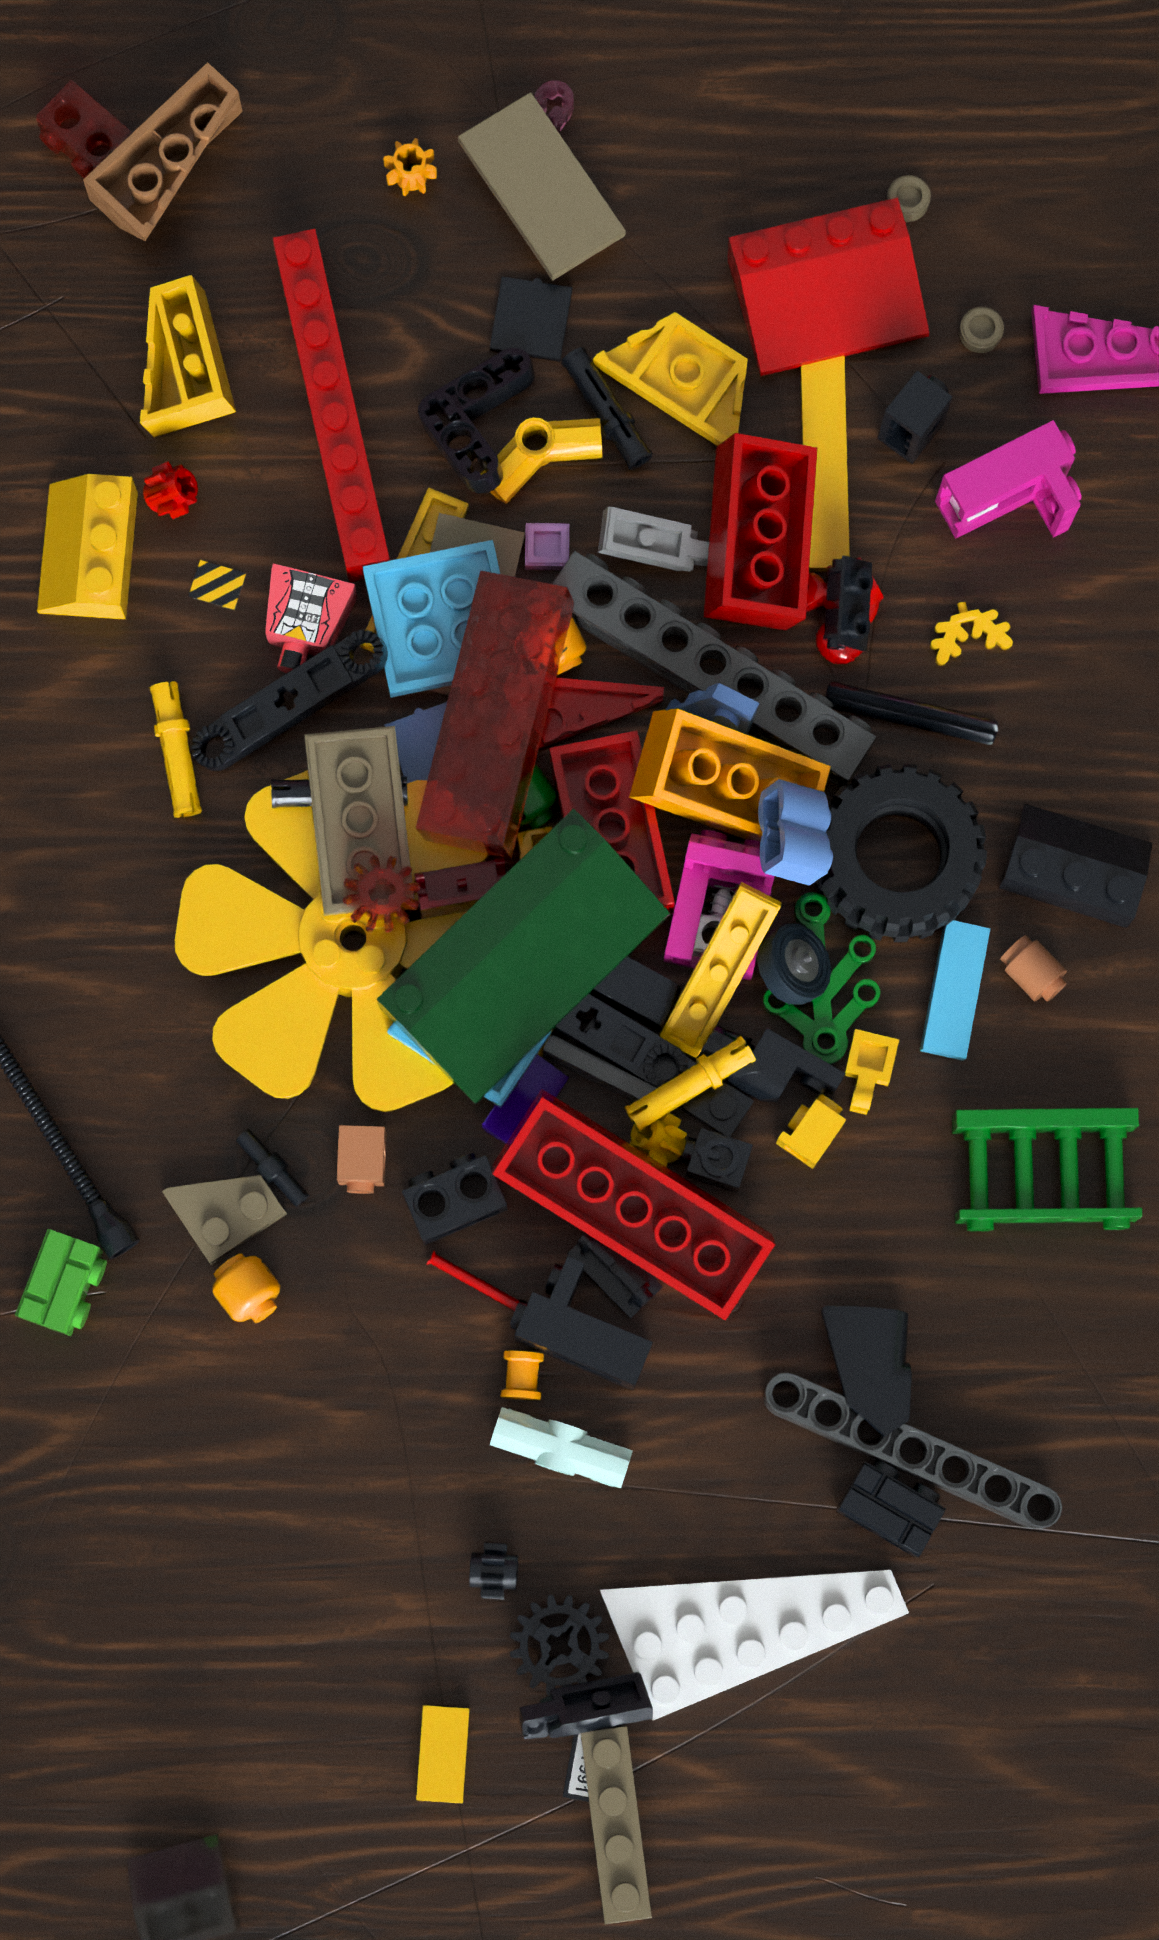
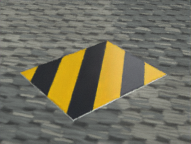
M200 560L188 597L235 610L246 573Z

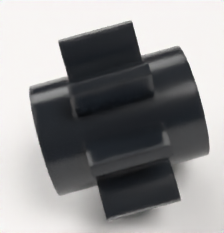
M484 1542V1553L472 1552L469 1586L481 1588V1597L484 1599L504 1600V1589H517L519 1556L507 1554L506 1543Z

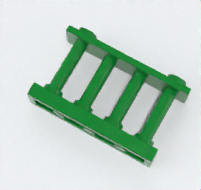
M1138 1108L956 1110L952 1115V1134H964V1141L969 1142L971 1210H959L955 1214V1224L966 1223L967 1231L994 1230V1223L1103 1222V1229L1105 1230L1130 1229V1222H1136L1142 1217V1208H1125L1122 1139L1127 1138V1132H1133L1139 1126ZM1082 1132H1099L1100 1139L1104 1140L1107 1208H1080L1077 1140L1082 1139ZM991 1133H1009V1140L1014 1141L1016 1209H989L987 1141L991 1140ZM1036 1133H1054V1139L1059 1140L1061 1209H1034L1032 1140L1036 1139Z

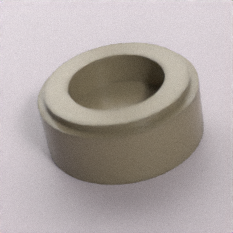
M905 175L892 182L888 189L886 200L898 197L905 222H911L920 219L927 212L931 193L928 185L921 178Z
M975 307L969 310L963 316L959 327V337L962 344L968 350L975 353H986L998 346L1003 335L1004 324L1002 318L996 311L988 307Z

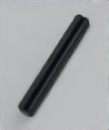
M834 681L829 683L825 698L832 702L835 709L987 745L993 744L998 731V722L994 719Z

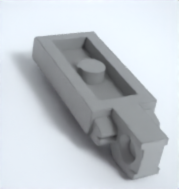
M607 507L603 510L598 553L676 571H691L694 565H708L709 542L697 540L698 532L691 529L692 525L620 508Z

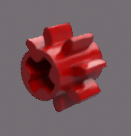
M169 461L153 467V475L144 478L146 484L143 489V495L149 508L157 512L158 516L169 513L172 519L189 513L188 506L197 502L198 485L194 475L188 469H185L182 464L172 468Z

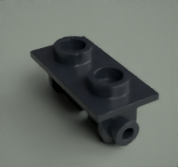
M842 556V559L832 560V567L827 568V601H839V608L826 609L823 640L827 641V649L845 650V647L867 651L868 634L870 631V595L873 586L872 563L849 556Z
M586 1233L567 1253L571 1258L585 1263L584 1272L630 1319L663 1288L650 1273Z

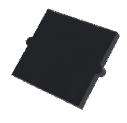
M502 277L490 351L501 352L508 348H519L526 351L529 357L561 362L573 287L542 283L540 278L528 281Z

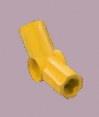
M533 417L523 421L518 426L512 440L497 455L503 471V479L500 485L489 493L497 500L507 504L535 472L549 462L603 458L600 418L547 422L542 418ZM532 435H542L548 440L545 447L536 451L526 448L524 443Z

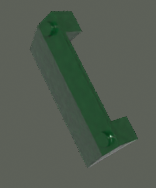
M573 808L376 1000L379 1008L476 1105L670 915V912L611 845Z

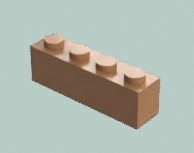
M207 62L83 179L89 200L120 229L146 241L205 147L243 112L238 90Z

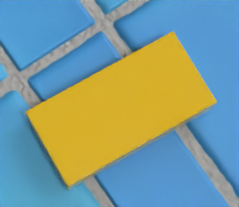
M423 1705L416 1800L463 1804L470 1708Z

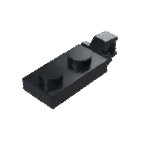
M639 1672L551 1689L550 1696L541 1699L540 1703L519 1707V1722L524 1740L545 1738L548 1735L550 1738L566 1737L653 1719V1707L642 1675Z

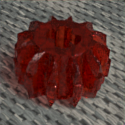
M373 855L369 859L371 872H368L360 863H356L353 867L354 873L361 881L352 878L344 880L343 886L348 890L357 892V894L344 897L342 900L343 905L350 907L359 904V908L352 913L350 919L356 923L365 914L370 918L366 924V931L373 932L378 919L382 920L385 933H391L393 930L392 916L405 926L409 922V917L402 908L417 910L419 906L418 901L405 895L418 892L420 885L418 882L403 883L412 872L409 866L404 867L398 874L393 872L397 861L396 857L390 856L387 860L386 868L380 869L379 858L377 855ZM376 884H385L384 890L390 888L393 892L388 897L386 905H378V898L374 901L370 899L369 895L374 892Z

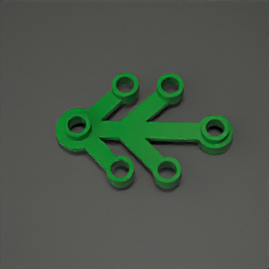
M809 892L797 900L794 908V917L798 924L811 929L825 947L823 926L829 919L831 908L828 906V900L825 896L817 892ZM815 902L821 907V913L815 917L809 916L805 912V905ZM859 935L851 940L848 953L831 972L830 983L825 992L811 1001L814 1020L792 1004L785 1003L782 1008H773L768 1002L769 996L773 993L768 989L764 995V1009L771 1015L780 1016L804 1036V1050L830 1065L838 1062L846 1053L848 1047L846 1031L866 1008L874 1006L880 997L878 984L873 980L863 979L855 985L851 1001L832 1020L831 1000L861 964H866L872 960L876 952L875 942L866 935ZM860 942L867 944L870 948V954L866 957L857 956L854 952L855 944ZM867 986L874 991V998L871 1001L860 999L858 990L861 987ZM822 1034H828L833 1038L834 1046L830 1049H822L818 1045L817 1038Z

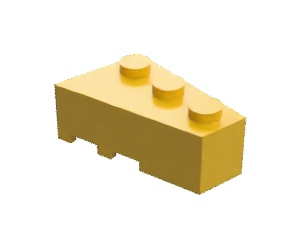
M192 275L151 287L146 342L148 343L147 369H144L143 383L145 384L144 410L141 409L140 424L153 437H157L236 412L204 289Z

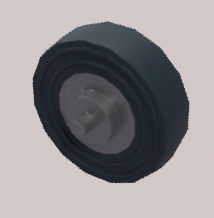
M787 923L765 935L758 948L757 962L760 975L767 988L778 999L787 1004H805L822 995L830 983L831 964L829 955L816 934L801 924Z

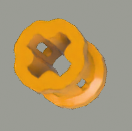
M504 1351L503 1358L508 1361L506 1388L501 1390L500 1397L517 1400H541V1392L537 1391L539 1363L544 1361V1354L528 1351Z

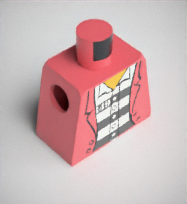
M273 563L265 634L269 644L282 648L277 665L278 670L288 673L306 662L308 654L315 656L329 646L336 644L356 602L355 584Z

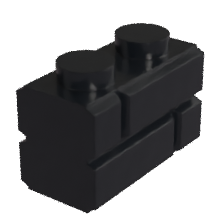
M876 1459L873 1466L867 1462L862 1463L839 1503L836 1512L911 1556L919 1557L946 1508L937 1504L941 1496L920 1483H916L913 1489L897 1480L900 1472L881 1460Z

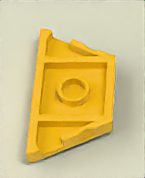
M674 312L659 320L653 328L641 330L629 336L627 342L606 353L603 350L593 358V363L598 369L716 446L720 445L734 433H738L748 359L678 313Z

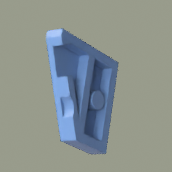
M721 683L709 686L706 691L698 690L689 693L684 703H680L677 699L671 700L666 710L680 709L748 735L759 703Z

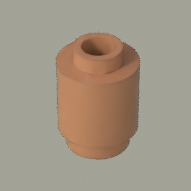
M1027 935L1016 941L1000 959L1007 966L1005 972L1034 1002L1041 997L1047 1002L1050 1001L1067 984L1062 979L1067 970L1038 940L1032 941Z

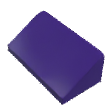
M537 1054L502 1108L496 1104L494 1105L482 1124V1130L506 1144L540 1090L543 1089L557 1097L569 1077Z

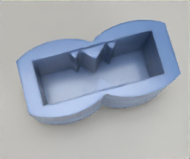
M778 779L761 792L759 799L758 819L763 832L760 842L761 868L765 874L811 885L828 873L833 861V853L830 849V842L826 833L831 822L826 794L822 791Z

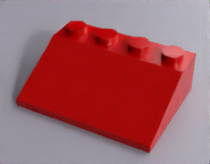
M898 197L729 237L728 264L760 376L929 337V328L911 241Z

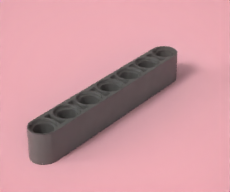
M790 1373L778 1374L769 1381L764 1389V1404L774 1415L872 1459L881 1460L899 1471L1027 1528L1041 1529L1050 1527L1061 1516V1499L1049 1487L907 1424H903L885 1437L881 1435L876 1445L864 1444L857 1435L858 1425L864 1419L846 1404L845 1397ZM784 1382L791 1384L797 1391V1401L792 1407L784 1408L775 1403L772 1395L775 1385ZM828 1401L836 1405L839 1410V1419L834 1426H823L815 1418V1408L818 1403ZM915 1439L921 1444L923 1457L919 1463L909 1464L902 1459L899 1449L903 1440ZM949 1457L959 1459L965 1466V1476L959 1483L949 1482L942 1473L943 1463ZM991 1476L1000 1477L1007 1484V1496L1001 1502L992 1501L985 1493V1483ZM1034 1495L1043 1496L1049 1503V1515L1043 1521L1033 1519L1028 1513V1501Z

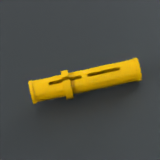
M172 681L170 686L168 682L154 684L149 687L157 725L153 727L155 736L160 737L172 798L173 815L176 818L182 817V814L183 817L200 814L202 808L197 792L186 731L190 730L188 720L183 717L178 683Z
M742 1036L737 1037L735 1041L709 1057H706L704 1054L696 1059V1065L631 1105L625 1106L624 1109L630 1120L634 1121L635 1128L639 1132L643 1131L645 1127L710 1087L714 1090L721 1087L723 1079L749 1063L755 1062L754 1054L749 1046H745L746 1041Z

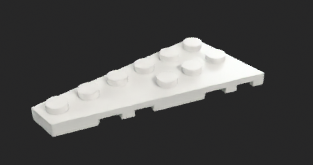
M891 1570L600 1590L633 1673L639 1672L642 1675L653 1707L652 1720L661 1718L909 1613Z

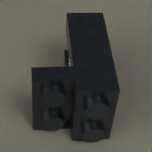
M569 1256L564 1266L555 1263L545 1287V1293L551 1295L550 1299L532 1292L528 1302L522 1299L519 1300L510 1322V1328L516 1330L515 1342L633 1391L653 1342L570 1308V1304L583 1276L585 1263Z

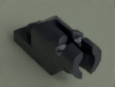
M717 1024L698 1055L700 1057L704 1054L706 1057H709L735 1041L737 1037L742 1036L746 1041L745 1046L750 1047L756 1061L749 1063L728 1076L727 1082L763 1102L777 1103L794 1073L802 1077L799 1081L802 1086L818 1095H823L825 1091L834 1095L846 1074L768 1028L765 1030L757 1046L751 1044L753 1039L726 1030Z

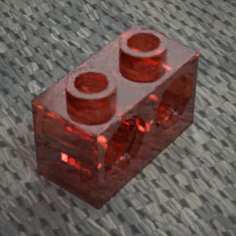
M72 80L36 115L41 131L39 135L41 141L55 154L62 151L72 159L71 166L83 179L133 133ZM75 118L79 120L77 125L72 128L64 129L59 127L65 119ZM106 145L111 147L109 152L103 156L91 154L92 150L97 146Z

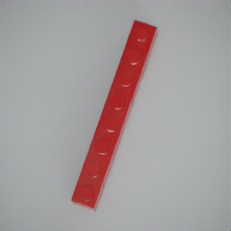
M315 229L273 237V243L348 581L351 583L365 579L362 566L390 561L317 234Z

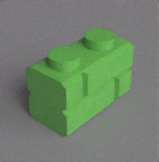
M47 1229L15 1315L26 1321L68 1336H72L74 1328L82 1329L91 1307L90 1303L85 1302L91 1284L99 1285L107 1265V1260L101 1259L103 1250L96 1245Z

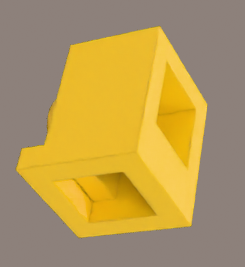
M820 1094L810 1109L803 1104L800 1106L787 1125L794 1132L790 1136L783 1131L778 1137L776 1144L813 1169L844 1125L846 1119L839 1115L843 1109L828 1097Z

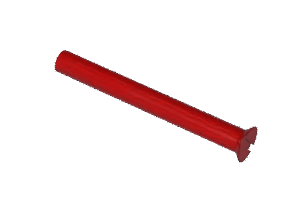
M435 1250L433 1251L426 1265L432 1264L515 1311L519 1300L436 1254Z

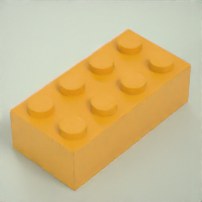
M680 709L653 711L629 797L742 839L761 842L763 832L758 819L761 792L778 779L824 792L831 766Z

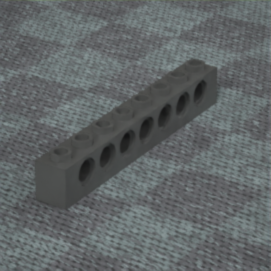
M576 551L573 552L546 593L547 607L552 608L558 614L568 613L572 615L579 627L688 694L698 690L706 691L709 686L721 683L739 692L738 686L744 682L757 684L762 693L752 699L758 702L759 706L749 732L765 742L831 766L827 780L840 788L842 785L845 787L849 785L872 749L876 736L870 733L872 729L866 722L853 715H849L848 718L833 710L834 705L831 701L816 692H811L810 695L795 687L796 681L787 673L779 669H773L771 672L757 663L759 660L757 656L748 649L738 645L732 648L719 640L721 635L715 629L701 622L697 626L682 617L683 611L673 603L664 599L660 602L652 599L645 594L646 589L636 580L627 576L620 579L607 571L609 569L608 565L597 556L587 553L584 557ZM595 590H604L611 595L612 599L606 605L597 606L589 601L588 596ZM632 613H641L648 618L649 623L644 628L634 629L626 623L625 619ZM669 636H679L686 642L687 646L682 651L671 652L664 647L662 642ZM706 659H716L722 663L724 670L718 675H708L702 671L700 664ZM790 705L798 711L799 718L792 722H785L777 717L775 710L779 706ZM820 728H828L835 733L837 741L832 745H821L815 740L813 732Z

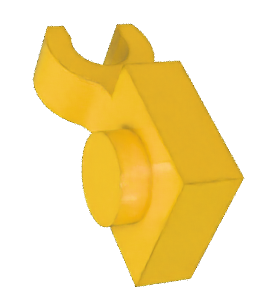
M855 1029L844 1072L846 1073L845 1076L857 1079L849 1111L867 1115L875 1083L888 1086L899 1039Z

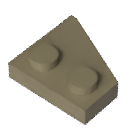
M261 1175L169 1187L162 1191L211 1265L287 1215Z

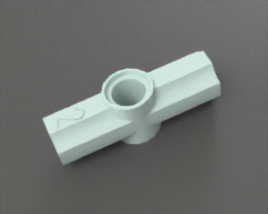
M503 1407L501 1408L490 1442L491 1446L533 1459L535 1464L570 1476L578 1474L593 1481L620 1489L633 1450L588 1436L587 1431L551 1419L545 1422L528 1414Z

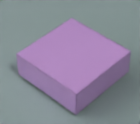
M526 523L525 570L563 569L569 560L570 524Z

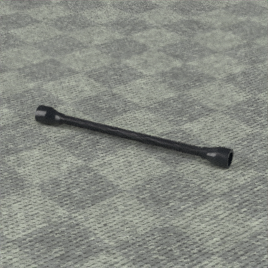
M0 1034V1067L2 1070L4 1069V1074H7L6 1077L10 1079L9 1082L13 1084L12 1087L16 1089L15 1091L19 1094V1098H22V1103H25L24 1106L28 1108L27 1111L31 1113V1117L34 1118L33 1120L37 1123V1127H40L39 1130L43 1132L42 1135L46 1137V1141L49 1142V1146L52 1147L55 1156H59L58 1160L62 1161L61 1165L65 1166L64 1170L68 1171L67 1175L70 1176L73 1185L76 1186L79 1194L83 1195L82 1199L86 1200L85 1204L89 1205L88 1213L94 1221L98 1242L110 1260L124 1254L140 1242L139 1237L129 1221L113 1210L108 1200L101 1198L102 1195L98 1193L99 1190L95 1188V1184L92 1183V1179L89 1178L86 1169H82L83 1165L79 1164L80 1160L76 1159L77 1155L74 1154L71 1145L68 1144L65 1136L61 1135L62 1131L58 1130L59 1126L55 1125L56 1121L52 1120V1115H50L47 1107L43 1106L44 1102L40 1101L41 1097L37 1096V1091H34L35 1088L32 1086L29 1078L25 1077L26 1073L22 1072V1067H19L20 1064L17 1062L14 1054L10 1053L11 1049L7 1048L8 1045L4 1043L5 1040Z

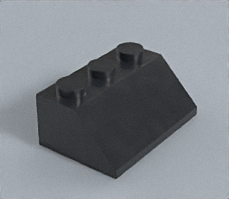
M1024 804L999 888L1127 928L1136 916L1148 875L1153 843Z

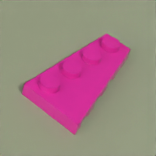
M1033 305L1031 313L1039 394L1159 386V326L1151 329L1131 325L1130 321L1114 319L1111 322L1088 318V314L1070 311L1069 314L1048 311L1049 307Z

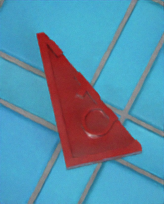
M509 673L502 761H510L662 703L664 687Z

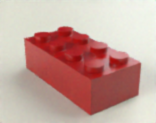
M734 433L716 447L704 617L785 631L806 619L817 447Z
M638 730L549 748L550 765L562 819L574 808L611 845L670 914H673L675 902L654 806L629 797L642 753Z

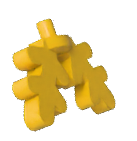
M960 602L957 604L959 614L951 616L949 622H939L934 627L936 633H944L943 638L934 639L930 643L932 650H938L935 662L943 666L948 662L950 655L956 658L961 654V648L955 643L956 638L960 642H965L968 639V633L961 627L962 623L970 621L973 623L971 636L974 639L979 638L982 632L987 635L985 640V647L987 649H992L997 644L1001 649L1008 650L1012 646L1013 641L1006 634L1010 629L1008 622H1002L997 625L992 622L998 617L996 610L992 609L981 613L979 609L968 611L966 602Z

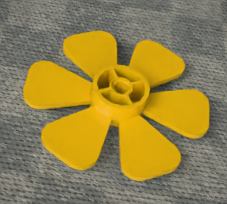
M308 770L285 780H309ZM416 780L407 783L408 806H404L415 904L419 903L414 873L484 862L492 848V834L488 823L478 813L442 786L429 780ZM271 785L261 789L252 796L246 806L244 817L247 830L254 841L313 901L304 910L228 867L219 864L204 865L192 872L186 879L182 889L175 934V952L184 967L190 972L201 976L218 975L300 953L305 964L230 1007L219 1016L213 1027L212 1037L217 1054L226 1064L247 1080L275 1098L288 1099L300 1095L310 1086L315 1076L338 995L352 997L353 1083L355 1092L362 1103L373 1110L386 1112L402 1108L443 1091L452 1085L453 1082L435 1064L387 1033L393 1021L379 1008L376 999L396 981L395 978L402 971V968L408 969L466 912L420 919L405 923L401 913L410 907L324 916L312 807H277L272 809ZM351 931H358L366 936L364 946L356 951L347 950L342 946L343 937Z

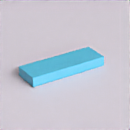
M955 920L943 928L920 1046L921 1052L962 1061L967 1058L991 928Z

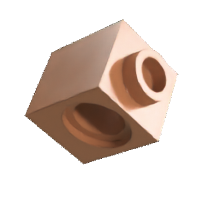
M339 1125L337 1181L339 1185H347V1192L371 1194L374 1193V1186H385L387 1137L385 1127Z

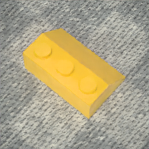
M85 474L49 485L37 607L39 614L126 619L138 497L132 477Z

